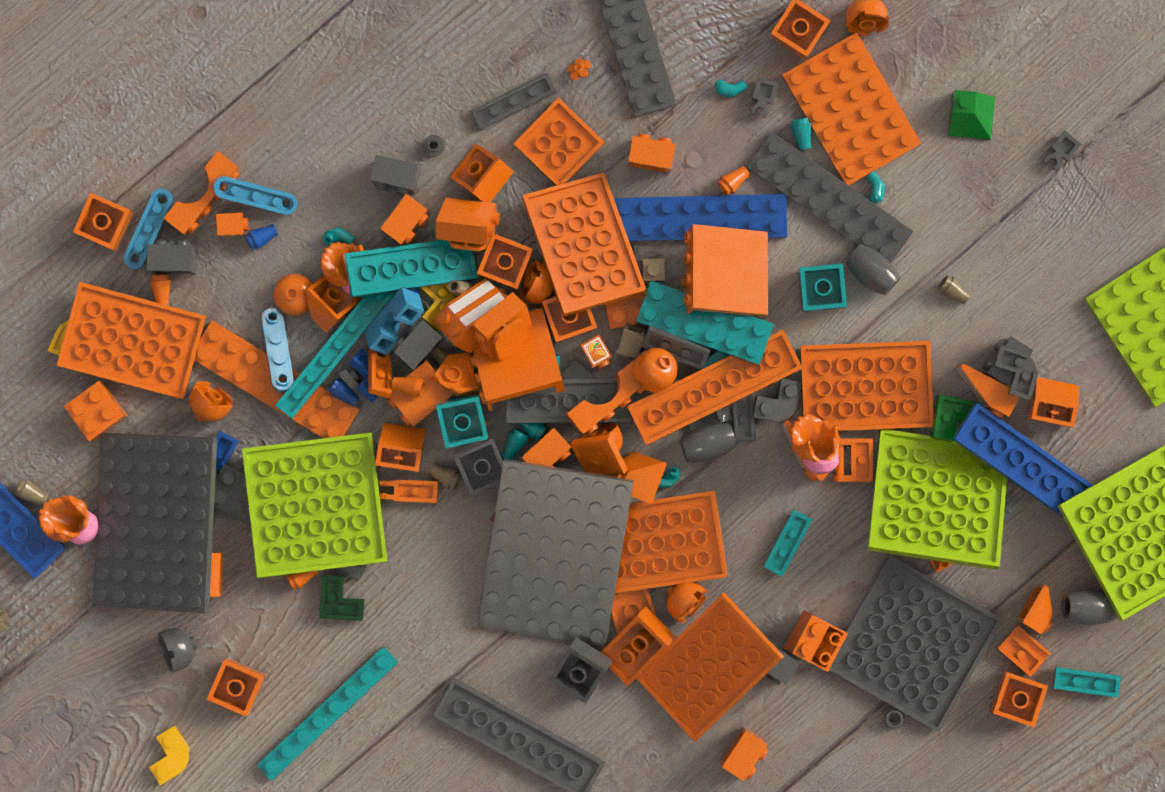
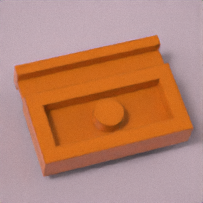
M647 290L645 293L605 304L610 330L625 327L626 323L632 325L640 324L636 320Z
M1016 625L1012 632L997 647L1001 653L1029 677L1036 672L1044 660L1051 654L1019 625Z

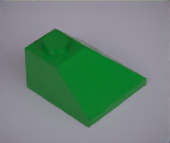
M954 90L951 95L948 136L991 140L995 97L979 92Z

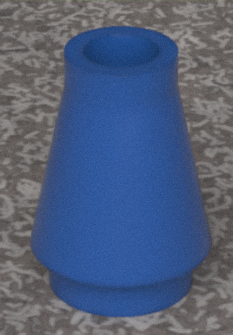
M271 224L266 227L250 230L248 234L244 235L249 247L253 251L255 249L259 250L274 237L278 236V232L275 226Z
M339 377L328 388L331 396L352 407L360 399L346 382Z

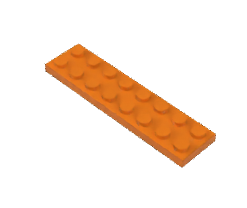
M211 321L199 341L195 361L286 415L275 406L285 392H278L272 387L267 353L216 322ZM292 369L294 383L300 373ZM280 377L279 381L284 383L287 381V379L285 377ZM320 386L293 420L322 438L345 436L360 409L331 396L327 389Z
M783 329L770 336L760 365L728 356L671 384L665 390L655 392L627 407L647 446L803 368Z

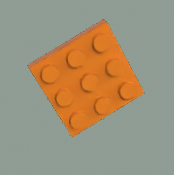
M558 97L513 144L557 186L567 183L605 142Z

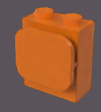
M446 197L436 219V239L448 240L449 245L455 249L484 250L488 245L490 237H494L495 225L499 224L500 213L496 212V203Z
M512 292L473 323L475 330L473 335L478 341V349L484 355L488 354L492 359L496 356L500 360L506 359L525 344L528 339V331L533 328L527 305Z
M427 360L406 376L420 377V379L425 380V390L422 397L417 396V398H414L397 390H392L390 397L386 399L393 409L398 407L403 413L400 418L407 426L410 424L413 427L417 426L437 410L436 403L448 401L454 396V394L431 380L436 370Z

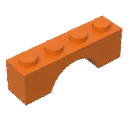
M219 151L215 153L204 167L209 178L208 189L204 196L193 203L177 201L164 217L167 222L186 236L189 233L192 235L199 227L198 221L202 216L205 218L213 209L211 205L215 200L219 201L221 199L213 191L214 180L219 176L238 179L240 175L238 173L240 168ZM221 183L220 190H225L227 184Z
M635 359L615 374L617 378V391L610 402L595 405L583 400L565 415L581 435L585 432L590 435L598 428L596 423L601 419L606 422L615 414L613 410L620 405L623 408L632 401L631 395L635 392L641 394L645 390L642 388L643 384L634 378L633 363Z

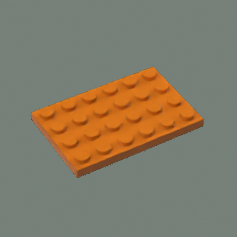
M857 32L782 74V78L804 116L808 117V121L811 122V128L838 175L848 186L921 145L920 140Z
M604 172L522 196L563 316L646 292L644 281Z
M79 282L56 366L184 399L206 316Z
M930 341L800 346L801 366L803 368L801 369L803 416L805 414H812L822 421L826 420L832 427L837 425L838 431L933 427Z
M715 490L654 499L652 504L645 501L630 503L615 593L728 577Z
M722 593L636 679L690 738L696 742L779 663L784 656L725 593Z

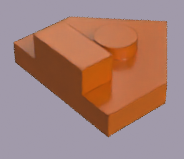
M468 352L448 355L431 378L432 381L455 396L472 395L479 392Z

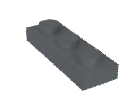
M651 325L642 343L643 348H662L670 352L675 360L701 370L711 350L709 347Z

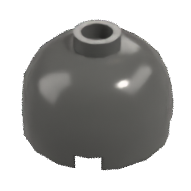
M178 628L158 632L160 647L163 646L164 653L162 654L169 670L173 673L187 667L193 660V650L197 648L194 638L188 637L185 631Z

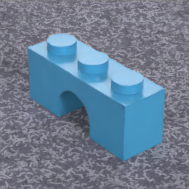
M403 287L398 290L365 330L369 349L385 355L389 354L399 341L398 329L400 324L403 322L412 326L424 312L418 293Z

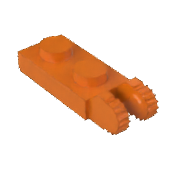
M369 349L368 393L385 398L390 397L392 393L390 353L388 355L381 353L379 357L377 351Z
M378 480V485L382 487L394 486V495L380 493V499L437 503L438 481Z

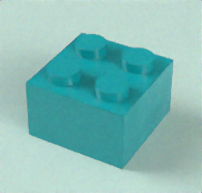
M843 264L800 267L798 269L802 312L847 307Z
M479 394L436 403L445 449L488 439Z

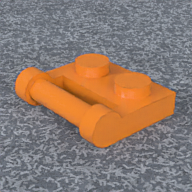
M840 438L839 463L836 467V475H833V482H873V439ZM844 445H850V475H844Z

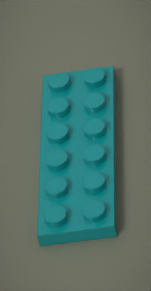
M448 240L345 253L343 255L351 298L398 291L401 287L414 289L449 284L451 280L470 281L478 278L473 251L452 248Z
M654 281L650 282L636 320L637 323L648 327L651 325L713 350L760 365L774 327L773 323L750 315L693 310L690 314H686V306H684L685 292Z

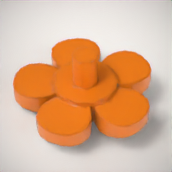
M578 58L574 62L575 65L571 64L568 67L570 78L577 80L579 76L581 78L588 76L589 72L587 69L591 67V63L588 60L584 61L582 58Z

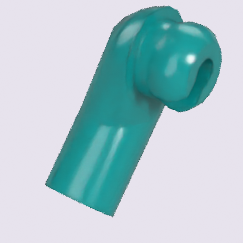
M743 79L733 85L724 82V80H718L714 85L719 95L733 98L748 88Z
M873 171L866 176L873 186L872 193L868 198L871 202L877 204L884 199L885 184L877 173Z
M341 227L327 230L323 235V242L327 245L338 241L351 244L356 239L354 235Z
M677 467L669 468L668 472L661 478L658 488H671L680 479V470Z

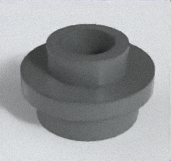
M430 135L423 142V149L429 156L436 157L444 151V141L437 135ZM436 142L438 144V147L436 149H431L430 143Z
M889 708L883 714V723L889 729H898L904 723V714L897 708ZM892 714L897 716L895 722H890L889 720Z

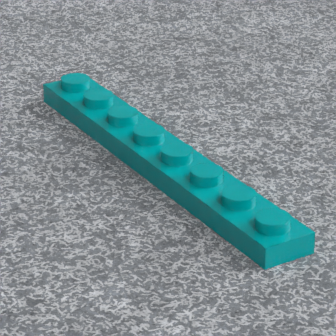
M397 291L364 296L275 406L293 420Z
M382 647L257 765L258 768L272 781L398 663L397 659L385 647Z

